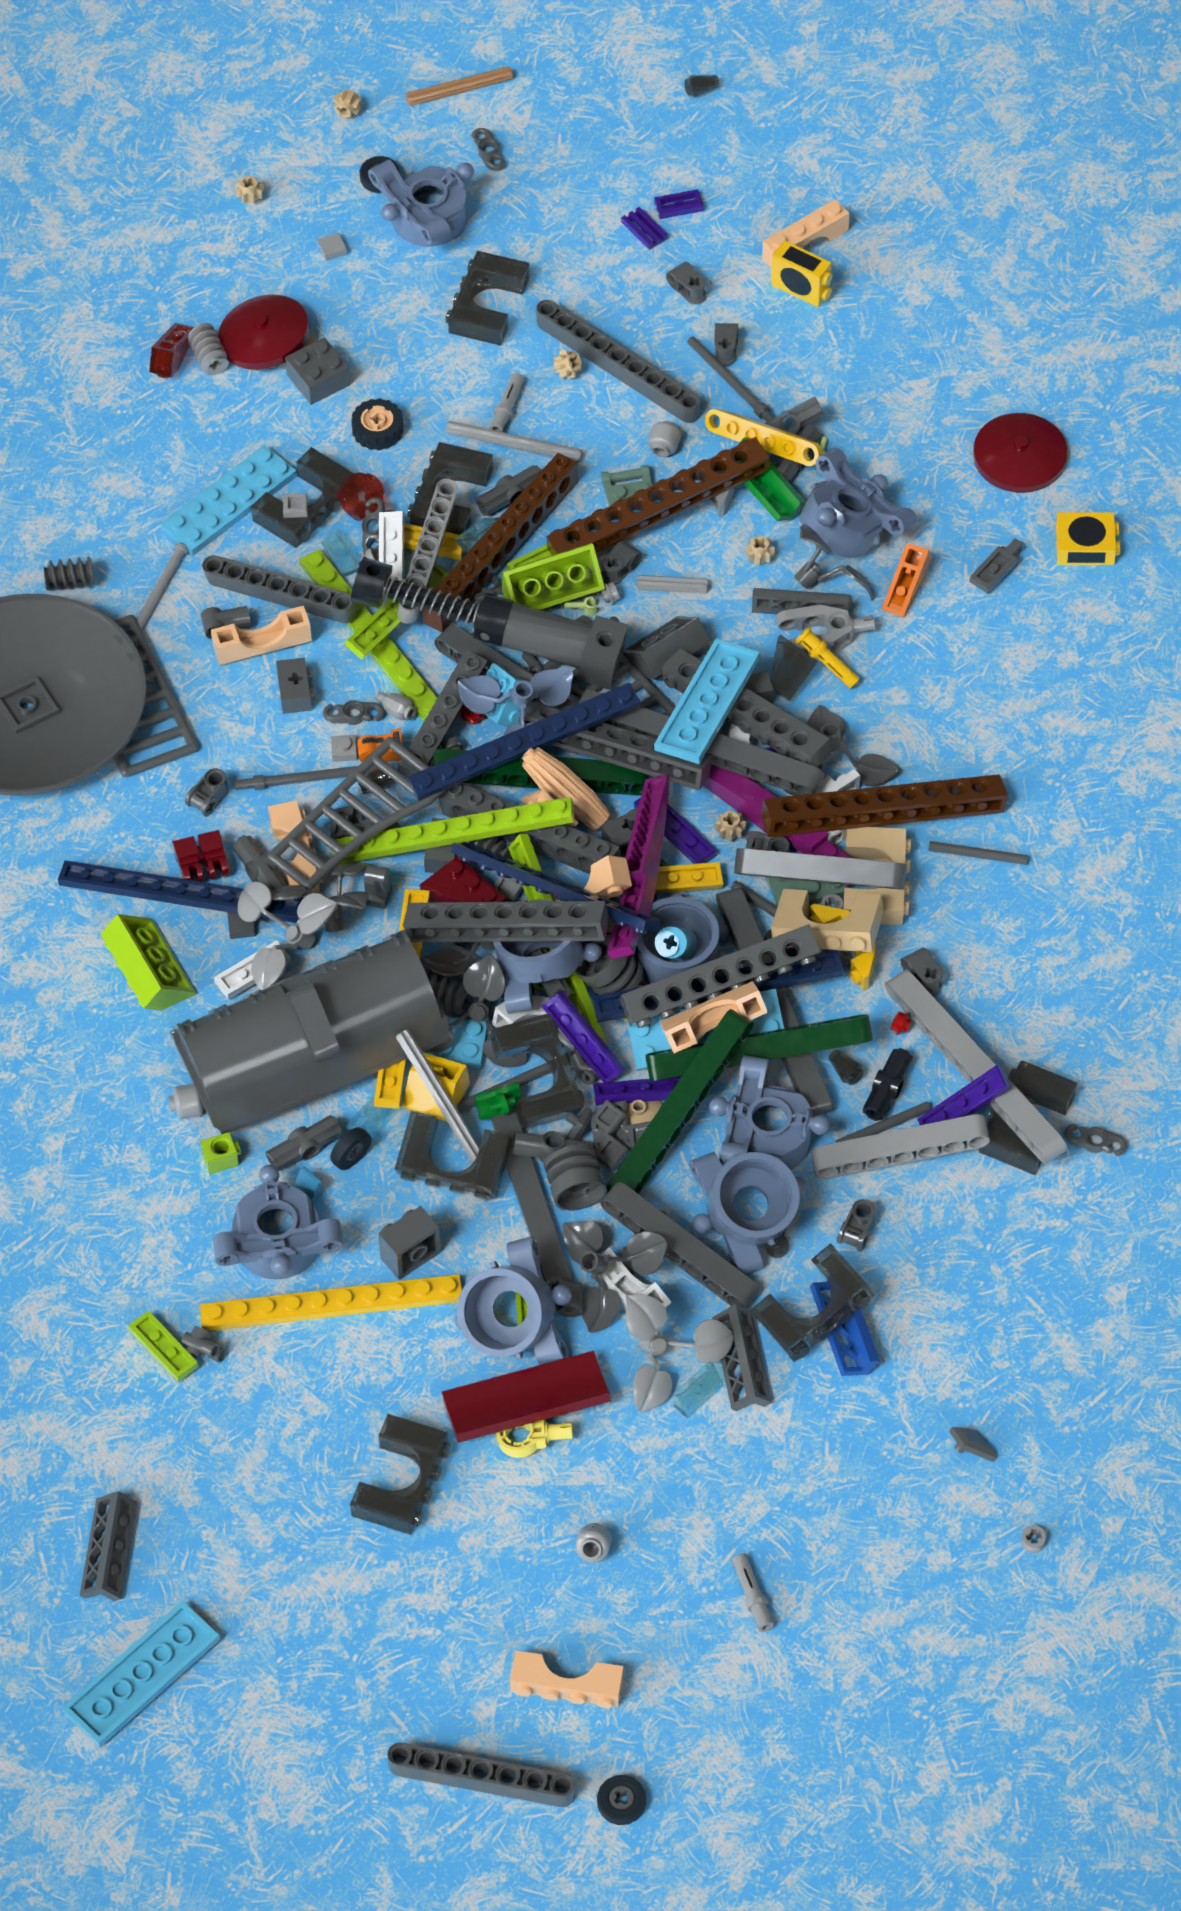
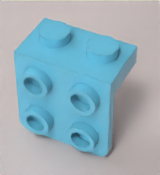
M495 663L491 664L490 669L486 673V676L496 680L500 686L498 698L506 694L509 689H513L517 682L527 681L514 677ZM512 696L499 704L494 703L493 710L485 715L496 724L509 727L512 724H519L521 707L515 705L512 701Z

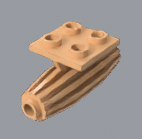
M538 747L536 749L530 748L523 755L522 759L524 762L522 766L541 789L524 796L521 801L525 805L571 797L574 802V823L564 825L574 827L581 822L593 831H596V829H599L610 816L609 810L595 792L564 763Z

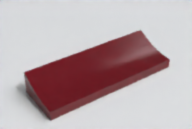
M594 1351L442 1391L445 1413L458 1443L611 1401L609 1390Z

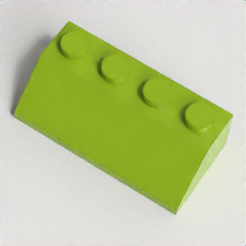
M593 543L502 571V592L504 598L539 610L605 589Z
M117 914L100 933L106 948L113 955L116 965L123 972L127 979V984L133 989L139 1004L144 1009L161 1011L195 995L194 988L153 919Z

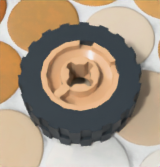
M381 398L369 399V401H364L361 405L357 406L352 413V434L355 437V441L360 443L362 447H366L369 450L388 449L390 446L397 444V441L402 438L403 415L395 403L393 404L391 401L382 400Z

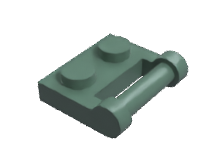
M642 465L638 469L615 473L601 472L608 507L619 499H626L640 489H647L653 486L648 465ZM641 477L643 480L614 486L611 485L612 482H618Z

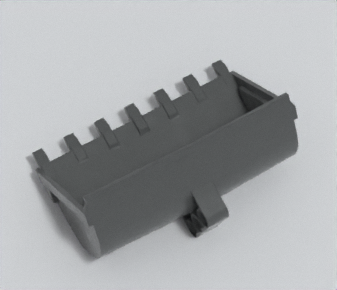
M404 930L387 936L379 944L371 947L365 945L351 951L345 957L334 961L329 960L311 970L293 975L268 988L259 989L254 993L247 994L243 999L228 1006L223 1004L218 1008L208 1011V1015L192 1022L190 1019H187L182 1023L172 1026L173 1030L169 1034L213 1127L220 1130L221 1134L235 1131L336 1091L378 1072V1070L388 1068L408 1059L396 1038L397 1034L406 1029L411 1032L422 1052L448 1041L446 1036L449 1030L447 1018L433 993L422 963Z

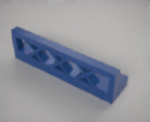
M838 1272L831 1282H813L810 1289L841 1376L869 1375L879 1362V1358L848 1272ZM829 1290L833 1299L832 1302L824 1298L821 1291ZM829 1311L839 1316L840 1324L830 1319ZM837 1333L847 1339V1347L838 1341ZM845 1355L855 1361L856 1367H847L844 1359Z

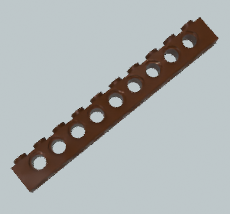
M756 437L750 440H743L729 450H722L708 460L703 459L687 470L682 469L668 479H661L647 489H640L626 499H619L605 509H598L584 519H577L563 529L552 531L546 536L547 549L551 555H555L593 543L595 553L769 471L770 458ZM742 460V461H745V462H743V463H738V462H736V461ZM702 480L703 482L697 483L695 481ZM675 490H681L682 492L676 493V492H674V491H675ZM654 500H661V502H659V503H656V502H653V501H654ZM633 510H640V512H638V513H635V512H632V511H633ZM612 520H619V522H617V523H614V522H611V521H612ZM591 530H598V532H596V533H593V532H590V531H591ZM570 540H577V542H575V543H571V542H569V541H570Z
M557 453L434 589V592L438 593L442 590L443 595L451 593L453 598L460 596L461 600L465 601L469 598L471 602L474 596L481 591V588L489 582L493 575L497 573L578 482L577 462ZM422 609L423 623L440 632H443L455 620V617L450 616L447 619L445 614L438 616V612L432 611L429 614L428 609Z
M1000 774L766 798L763 800L761 819L768 837L1004 813L1008 794Z

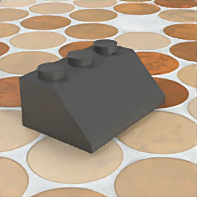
M676 616L624 649L623 654L646 678L658 680L663 677L662 665L680 648L695 656L705 650L704 647L708 645L710 640L698 617Z

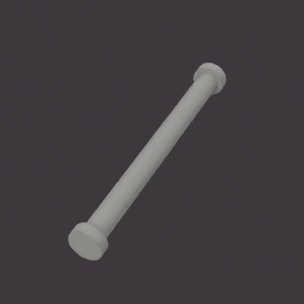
M176 543L174 546L172 557L137 617L141 629L144 627L181 558L187 554L188 548L186 545ZM129 627L128 633H129L130 635H133V633H132V631H131L132 628Z

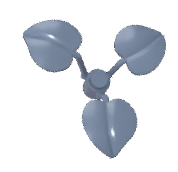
M565 669L541 671L532 677L530 683L527 681L517 682L513 689H509L500 698H498L500 686L497 681L482 675L459 679L458 692L465 706L478 714L490 713L494 708V703L499 704L512 696L513 703L521 707V725H510L504 732V735H507L534 723L525 724L526 706L531 702L532 696L534 698L539 697L540 701L546 706L556 707L564 704L570 695L573 671Z

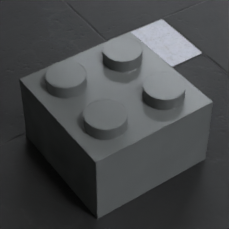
M325 337L285 357L287 376L310 405L350 386L348 365Z
M422 1206L407 1211L401 1219L393 1224H387L378 1233L381 1260L398 1280H401L441 1253L439 1226Z

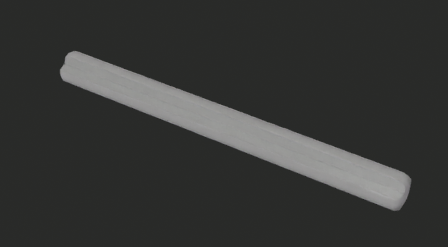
M448 421L446 426L448 434L552 457L560 453L576 462H579L582 456L580 449L454 421Z
M408 1029L400 1032L396 1036L398 1042L474 1165L483 1162L486 1159V1155Z

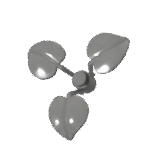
M251 882L244 887L238 901V914L240 918L246 922H255L263 913L287 929L286 938L290 943L274 945L271 950L264 947L255 955L252 962V976L256 985L261 990L274 985L286 969V955L279 949L296 950L297 947L304 950L309 949L315 941L314 933L325 924L337 908L338 904L335 901L318 893L307 895L297 909V915L300 918L297 920L298 925L291 926L265 909L272 901V893L268 886L260 882Z
M644 1294L626 1295L627 1329L633 1337L639 1339V1348L643 1352L648 1353L647 1358L651 1359L654 1367L642 1365L635 1374L633 1398L637 1410L645 1412L663 1404L672 1392L671 1376L668 1372L659 1370L660 1364L655 1356L665 1351L666 1346L696 1348V1359L702 1363L711 1364L718 1362L729 1352L733 1343V1332L722 1322L707 1319L700 1322L695 1328L693 1334L695 1343L667 1340L658 1334L659 1331L657 1329L663 1326L667 1320V1311L663 1303L654 1297Z

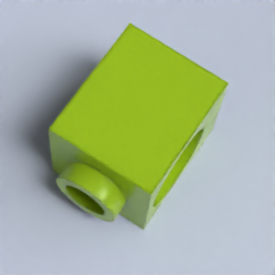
M230 1132L200 1141L202 1156L209 1175L239 1166L237 1156L241 1155L238 1141L232 1140ZM220 1151L226 1152L224 1154H218V1152Z

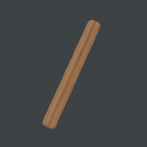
M507 66L407 92L406 101L411 106L511 80L513 73L511 68Z

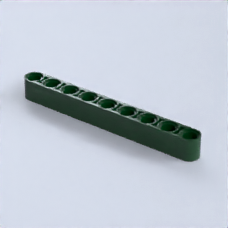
M438 749L433 753V766L469 750ZM555 757L596 793L639 796L642 795L645 780L650 779V775L602 760ZM520 758L462 782L539 788L522 766L524 760Z
M729 1009L607 1184L606 1194L617 1182L624 1183L638 1194L641 1192L750 1034L754 1024L753 1021L733 1009Z
M861 1014L750 1034L726 1068L741 1065L743 1055L772 1060L872 1041L873 1036L869 1015ZM705 1043L692 1045L676 1053L672 1049L646 1054L645 1059L649 1080L654 1081L683 1076Z

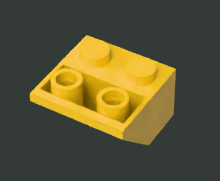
M423 1052L457 1108L470 1086L467 1065ZM412 1066L407 1080L402 1107L447 1121L414 1066Z

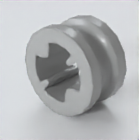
M828 894L821 901V905L829 906V904H834V907L843 909V899L836 894Z
M1035 1525L1025 1528L1021 1539L1022 1547L1030 1553L1040 1552L1044 1548L1046 1541L1045 1531ZM1030 1535H1036V1539L1039 1538L1037 1543H1031Z

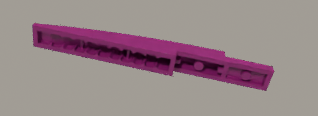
M711 765L710 776L703 786L766 833L761 819L763 800L776 796L745 776ZM825 831L783 836L788 839L791 846L802 854L851 858L827 840L828 833Z
M668 774L645 780L625 857L632 886L623 891L620 904L650 916L663 846L669 791ZM614 924L607 951L611 959L627 957L635 953L639 933L632 930L633 926Z

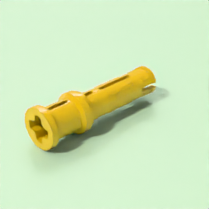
M808 626L794 642L796 644L800 643L810 653L809 656L811 658H817L850 689L860 677L827 648V642L825 640L821 641L811 631L812 628Z

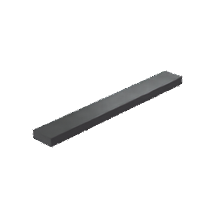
M516 1111L509 1112V1114L504 1116L501 1114L491 1117V1123L529 1236H534L539 1245L540 1269L544 1281L547 1282L552 1277H559L574 1283L531 1156L511 1153L514 1132L523 1133Z

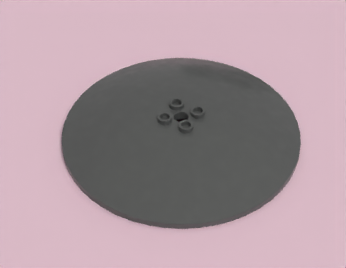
M16 594L0 597V795H36L56 791L81 782L97 773L117 757L129 743L138 728L145 708L147 693L146 677L139 652L129 636L116 622L87 604L48 594ZM24 703L33 704L28 709L21 708V705Z

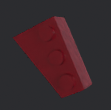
M455 857L420 884V890L430 891L429 903L507 902L504 895L458 857Z

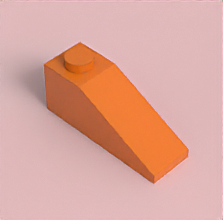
M906 543L881 610L902 618L905 617L933 555L929 550Z

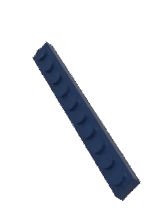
M630 682L410 775L408 776V782L416 798L420 801L523 757L530 748H544L640 707V700Z
M453 843L451 852L459 855L460 860L464 862H476L481 869L488 871L496 870L498 871V876L504 878L513 877L517 879L516 883L520 885L535 886L537 892L544 894L552 893L555 895L554 898L559 901H605L609 917L613 918V923L633 926L632 930L635 932L647 934V931L659 929L660 920L471 843Z
M64 861L58 877L59 886L238 914L239 897L244 890L243 888L72 861ZM304 898L272 900L265 909L283 921L297 923V920L300 919L297 915V909ZM262 913L261 916H260L261 918L270 919L269 917H267V916L264 915L263 913Z
M838 950L820 953L815 957L816 961L809 965L802 966L801 963L792 966V971L779 975L778 972L769 975L768 980L755 985L759 992L843 976L844 970ZM769 962V963H764V964L767 965V966H772V965H774V962ZM749 966L738 968L739 972L744 975H748L751 972ZM715 973V980L718 983L723 984L727 982V977L724 973ZM693 981L691 983V987L695 992L704 991L701 982ZM638 988L592 996L591 1002L597 1023L626 1018L619 998L622 994ZM676 990L668 991L667 994L670 1000H680V994ZM706 998L704 1000L698 1001V1003H704L708 1001V999ZM653 999L644 1000V1006L648 1010L657 1009V1004Z

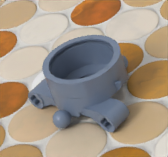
M387 160L368 171L372 184L390 201V204H386L382 208L381 215L383 219L391 221L395 232L405 241L417 246H439L454 240L464 230L467 223V197L463 180H469L473 177L474 168L471 164L467 162L461 163L457 170H453L450 167L445 169L437 166H428L418 172L401 177L393 162ZM426 193L443 195L439 201L432 204L420 203L414 199V196Z
M833 448L816 459L817 471L827 480L811 485L810 489L812 492L801 511L800 521L801 525L807 524L815 530L831 548L833 554L843 557L863 556L872 549L874 544H879V534L883 527L895 536H899L914 527L917 518L913 510L894 506L884 499L883 492L888 488L889 484L886 476L877 474L871 480L869 478H860L851 470L844 452L839 448Z
M678 892L668 898L652 903L650 917L660 920L658 930L647 931V934L639 933L635 957L643 966V975L638 985H642L645 979L650 983H654L726 956L720 949L719 942L725 941L730 934L728 926L725 923L717 922L714 914L704 904L691 898L682 897ZM669 926L691 930L698 942L692 959L685 962L665 961L655 947V937L658 932Z
M534 900L528 902H543L550 900ZM581 941L493 942L498 958L496 960L500 964L505 978L504 1000L507 1013L533 1010L531 983L569 977L577 967L582 966L583 960L593 963L598 961L602 955L601 947L596 943H589L583 947ZM539 948L553 949L543 955L527 957L532 951Z
M743 1055L736 1095H733L729 1102L723 1097H715L709 1103V1110L712 1115L722 1117L726 1114V1138L722 1143L719 1158L722 1165L731 1160V1156L734 1154L738 1156L749 1152H760L778 1158L792 1170L806 1158L811 1147L812 1131L817 1135L826 1134L830 1129V1121L823 1115L813 1117L812 1109L802 1094L783 1088L778 1084L775 1086L765 1085L769 1059ZM773 1107L781 1109L785 1113L787 1121L778 1130L764 1131L754 1124L752 1116L758 1108Z
M715 1152L689 1161L692 1175L703 1189L707 1198L708 1215L702 1213L694 1217L692 1222L694 1230L704 1234L714 1227L719 1234H722L729 1250L731 1264L745 1275L763 1268V1261L756 1245L768 1243L769 1246H773L775 1244L774 1239L787 1229L797 1213L800 1196L805 1194L807 1190L805 1180L801 1177H795L788 1166L778 1158L760 1152H749L738 1156L734 1154L731 1156V1160L723 1167ZM750 1187L763 1193L768 1204L767 1212L763 1217L751 1221L738 1215L734 1209L733 1201L735 1194L741 1189Z
M265 1165L259 1172V1177L263 1184L255 1186L254 1190L245 1195L238 1203L232 1222V1230L230 1232L218 1233L213 1237L215 1262L220 1266L241 1263L251 1273L266 1279L290 1278L306 1270L314 1262L318 1253H332L339 1251L343 1247L340 1222L334 1218L319 1219L318 1213L307 1194L295 1187L288 1186L286 1182H277L280 1175L277 1167ZM284 1210L292 1216L293 1224L283 1234L268 1235L258 1227L260 1216L267 1211Z
M534 1236L508 1242L506 1247L510 1265L499 1266L496 1261L490 1262L491 1269L476 1274L462 1289L455 1319L457 1328L462 1331L467 1341L474 1348L490 1356L507 1357L515 1355L516 1359L523 1358V1351L533 1347L539 1365L568 1358L566 1343L556 1328L553 1315L555 1314V1303L565 1305L571 1300L572 1292L570 1288L562 1284L555 1286L551 1291L547 1282L543 1281L539 1260L540 1249ZM506 1291L519 1293L527 1303L528 1312L526 1319L518 1326H510L503 1323L497 1315V1300Z

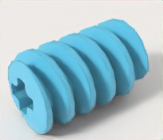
M665 927L655 937L656 950L665 958L686 959L691 957L697 949L698 942L696 936L687 928Z

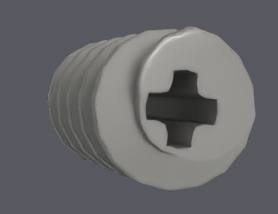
M202 323L193 328L188 335V342L202 371L207 375H216L223 372L228 367L229 361L227 360V353L224 351V347L214 331L213 325Z

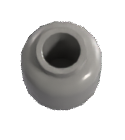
M663 421L653 425L648 440L652 453L660 457L674 454L681 438V432L671 421Z
M194 1084L176 1086L173 1090V1096L169 1097L171 1112L176 1111L180 1119L200 1116L203 1113V1109H205Z
M590 1523L583 1526L575 1542V1550L578 1556L590 1563L603 1560L608 1555L612 1543L609 1530L598 1523Z

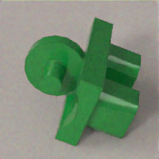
M518 1082L474 1095L478 1116L481 1121L501 1114L504 1116L509 1114L510 1111L524 1107Z

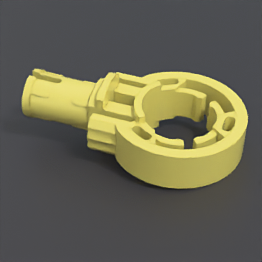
M546 1419L515 1427V1429L525 1428L529 1430L530 1434L523 1442H514L513 1446L511 1440L508 1439L512 1428L496 1432L498 1445L502 1452L515 1458L526 1457L533 1454L537 1449L547 1448V1443H550L552 1440L573 1439L572 1422L548 1424Z

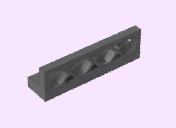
M754 588L752 595V613L778 614L784 610L821 604L844 610L849 608V594Z
M734 1304L712 1317V1319L720 1322L730 1318L731 1323L728 1329L733 1332V1339L736 1345L732 1355L727 1353L721 1359L731 1410L738 1411L751 1403L765 1407L772 1403L753 1313L752 1310ZM736 1362L740 1364V1371L737 1378H734L732 1371ZM741 1385H743L746 1396L738 1400L737 1394Z
M119 1491L96 1498L79 1595L85 1599L99 1594L112 1601L119 1600L122 1597L138 1502ZM109 1504V1509L104 1514L105 1505ZM105 1528L104 1534H103L102 1537L99 1539L100 1533H101L102 1530ZM101 1552L100 1558L95 1563L96 1557ZM97 1576L95 1586L91 1587L92 1581Z

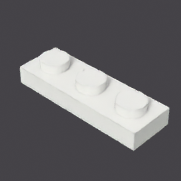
M403 511L379 512V561L392 565L391 579L396 576L400 582L404 580Z
M276 940L273 943L266 946V948L271 950L274 945L280 944ZM279 949L285 953L287 965L290 964L291 957L284 949ZM257 952L214 977V983L228 1000L256 984L252 976V962Z

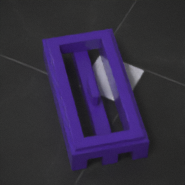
M698 189L654 197V204L659 219L704 211Z
M640 207L636 208V212H629L627 217L625 215L621 217V223L649 250L667 240V233ZM631 221H634L641 228V230L638 227H636Z

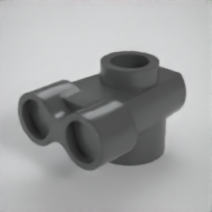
M194 1326L191 1334L186 1332L182 1337L181 1343L187 1346L186 1350L196 1357H200L202 1353L220 1363L226 1355L225 1349L219 1347L217 1343L211 1342L213 1334L198 1326Z

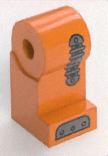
M392 729L391 734L365 735L357 740L359 760L363 762L388 737L394 738L403 745L401 729ZM389 749L381 757L386 762L401 761L403 759L392 749Z

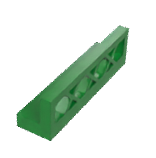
M744 437V438H742L741 441L746 440V439L750 440V438H749V437ZM771 462L769 471L744 482V485L776 521L794 519L806 503Z

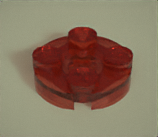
M360 472L348 476L342 482L340 490L337 492V499L350 517L356 521H361L366 517V509H369L371 512H375L378 509V504L373 503L369 508L366 507L365 503L375 497L380 498L383 502L385 491L377 477L369 473L364 474ZM358 492H365V502L359 499Z

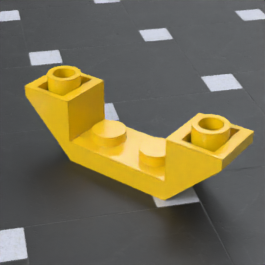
M812 904L808 920L822 924L833 923L845 918L850 911ZM875 944L872 952L854 951L857 957L851 959L849 976L853 983L858 984L863 991L867 990L875 962Z

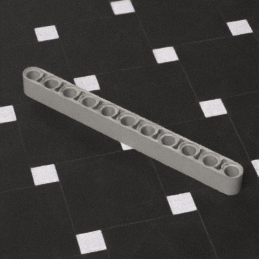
M906 969L885 982V987L892 999L905 1013L908 1012V1016L969 1083L996 1066L909 970ZM1007 1078L1011 1088L988 1104L1043 1164H1047L1067 1151V1145L1060 1134Z

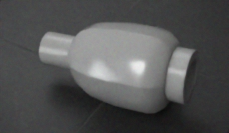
M382 692L376 695V700L381 702L384 710L399 720H412L416 715V707L404 695L399 693L386 695Z

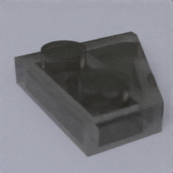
M781 634L777 638L771 684L776 693L790 701L818 661L811 658L806 652Z

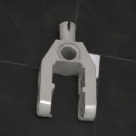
M822 604L784 610L776 615L777 626L781 630L798 629L799 631L808 626L819 625L826 627L827 634L816 636L821 641L825 640L827 642V648L833 654L852 643L854 633L875 630L873 615L852 619V617H849L848 610ZM796 638L784 642L782 648L786 660L811 659L810 653L800 643L796 644L794 642Z

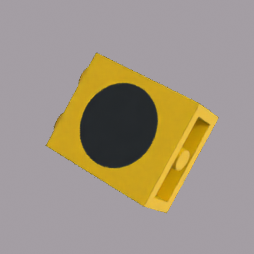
M784 240L772 255L771 285L816 307H819L824 300L827 301L832 293L830 284L833 277L831 262Z
M1057 512L1055 524L1057 565H1114L1115 555H1120V541L1115 540V536H1119V522H1114V512Z

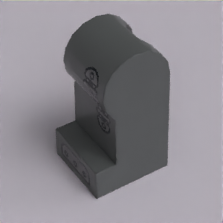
M369 863L364 875L365 892L369 893L366 905L385 909L392 891L390 869L387 867H377Z

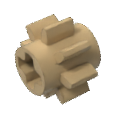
M343 90L341 94L337 92L333 99L335 111L341 117L351 118L353 114L357 115L361 109L359 105L361 99L352 90Z
M245 176L241 181H237L236 197H242V203L255 204L258 199L263 198V183H258L257 177Z
M568 349L559 351L560 356L553 358L555 360L553 364L554 370L559 374L560 378L565 376L567 379L576 377V372L582 370L581 358L576 354L575 350L571 352Z
M762 535L750 538L749 545L745 546V554L748 555V561L758 566L766 562L770 563V557L775 555V547L771 546L772 540Z
M731 810L724 814L719 813V820L715 822V830L719 831L720 839L724 838L732 842L737 837L742 838V830L746 829V821H741V813L737 814Z

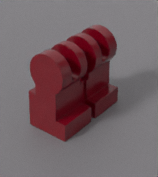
M219 830L197 835L199 846L196 845L194 836L172 841L174 856L182 879L191 880V876L195 875L199 882H204V870L200 866V863L206 862L207 866H205V869L209 873L211 880L216 879V869L221 871L223 877L230 875Z

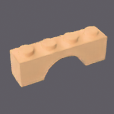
M836 199L765 239L763 241L762 259L772 268V255L784 240L803 249L809 242L819 237H827L830 241L849 231L850 213Z
M304 606L281 611L271 624L256 630H243L235 624L211 629L212 645L219 665L312 641L310 622Z
M297 800L268 806L269 821L275 840L282 841L306 817L304 809H299ZM306 830L297 840L316 854L315 848L310 849L309 843H312L311 833ZM298 853L294 860L289 863L308 879L318 870ZM285 873L287 885H299ZM323 879L310 890L312 893L320 894V883H324Z
M608 855L592 864L590 877L584 890L606 899L623 894L624 890L632 886L626 858ZM550 893L553 901H559L554 898V894Z
M752 981L662 1020L660 1025L672 1051L676 1053L697 1044L706 1032L718 1025L729 1009H733L749 1020L768 1012L758 988Z
M515 1650L510 1677V1692H515L517 1695L525 1697L530 1695L542 1696L547 1700L565 1699L574 1704L592 1703L601 1708L619 1707L624 1667L596 1662L593 1668L581 1677L563 1678L555 1675L548 1669L542 1654Z

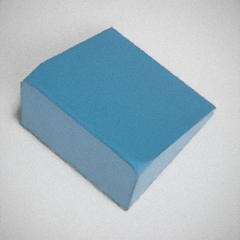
M302 1167L293 1187L307 1194L313 1204L323 1195L322 1181L306 1167Z

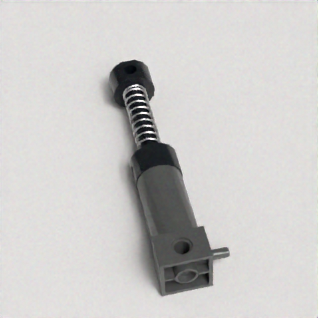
M363 557L354 580L351 593L352 601L380 609L383 601L388 597L393 599V603L395 600L402 601V606L404 603L411 604V608L414 605L420 607V611L423 608L428 609L429 614L435 611L438 612V616L440 614L447 615V619L450 616L455 617L456 622L459 619L465 620V625L471 622L474 627V639L501 647L505 646L580 669L579 681L610 690L623 654L629 626L619 622L617 617L612 616L608 619L596 615L593 625H589L519 604L513 600L486 593L482 602L476 601L473 604L470 603L469 598L463 601L460 596L453 598L451 593L443 595L442 590L436 593L433 587L426 590L424 585L416 587L415 582L407 584L406 579L402 582L398 581L396 576L391 579L392 565Z

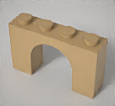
M881 827L847 829L845 853L853 859L907 864L906 874H910V859H905V855L910 853L911 839L906 838V829ZM905 880L904 890L844 888V910L851 912L856 893L881 894L883 917L880 924L903 925V916H908L909 901H904V895H909V880Z
M783 889L771 926L772 938L810 924L819 949L873 951L883 917L881 894L856 893L851 912L845 918L837 922L822 924L807 919L810 912L808 890Z

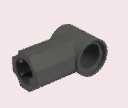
M247 606L222 611L217 607H209L201 612L204 632L209 639H212L211 629L235 624L240 629L251 627Z

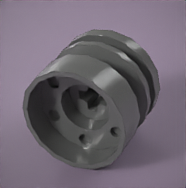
M606 935L605 941L590 942L596 943L601 947V958L594 963L583 960L582 966L576 969L577 975L589 987H592L598 995L634 989L640 983L643 975V966L633 955L611 959L607 952L611 939L609 935Z
M582 1144L570 1145L558 1149L545 1159L544 1168L547 1179L551 1184L550 1189L556 1207L568 1211L581 1210L596 1204L606 1195L607 1188L603 1175L599 1170L598 1158L594 1148Z

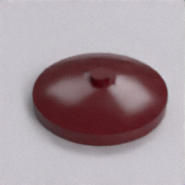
M262 295L246 300L232 309L220 325L218 338L224 347V351L227 353V360L232 364L251 370L267 369L283 364L286 356L304 347L310 333V322L305 309L296 300L282 295Z
M1010 413L992 419L980 429L973 447V459L980 475L993 486L1016 493L1038 491L1054 483L1065 469L1068 454L1067 443L1060 430L1048 420L1028 413Z

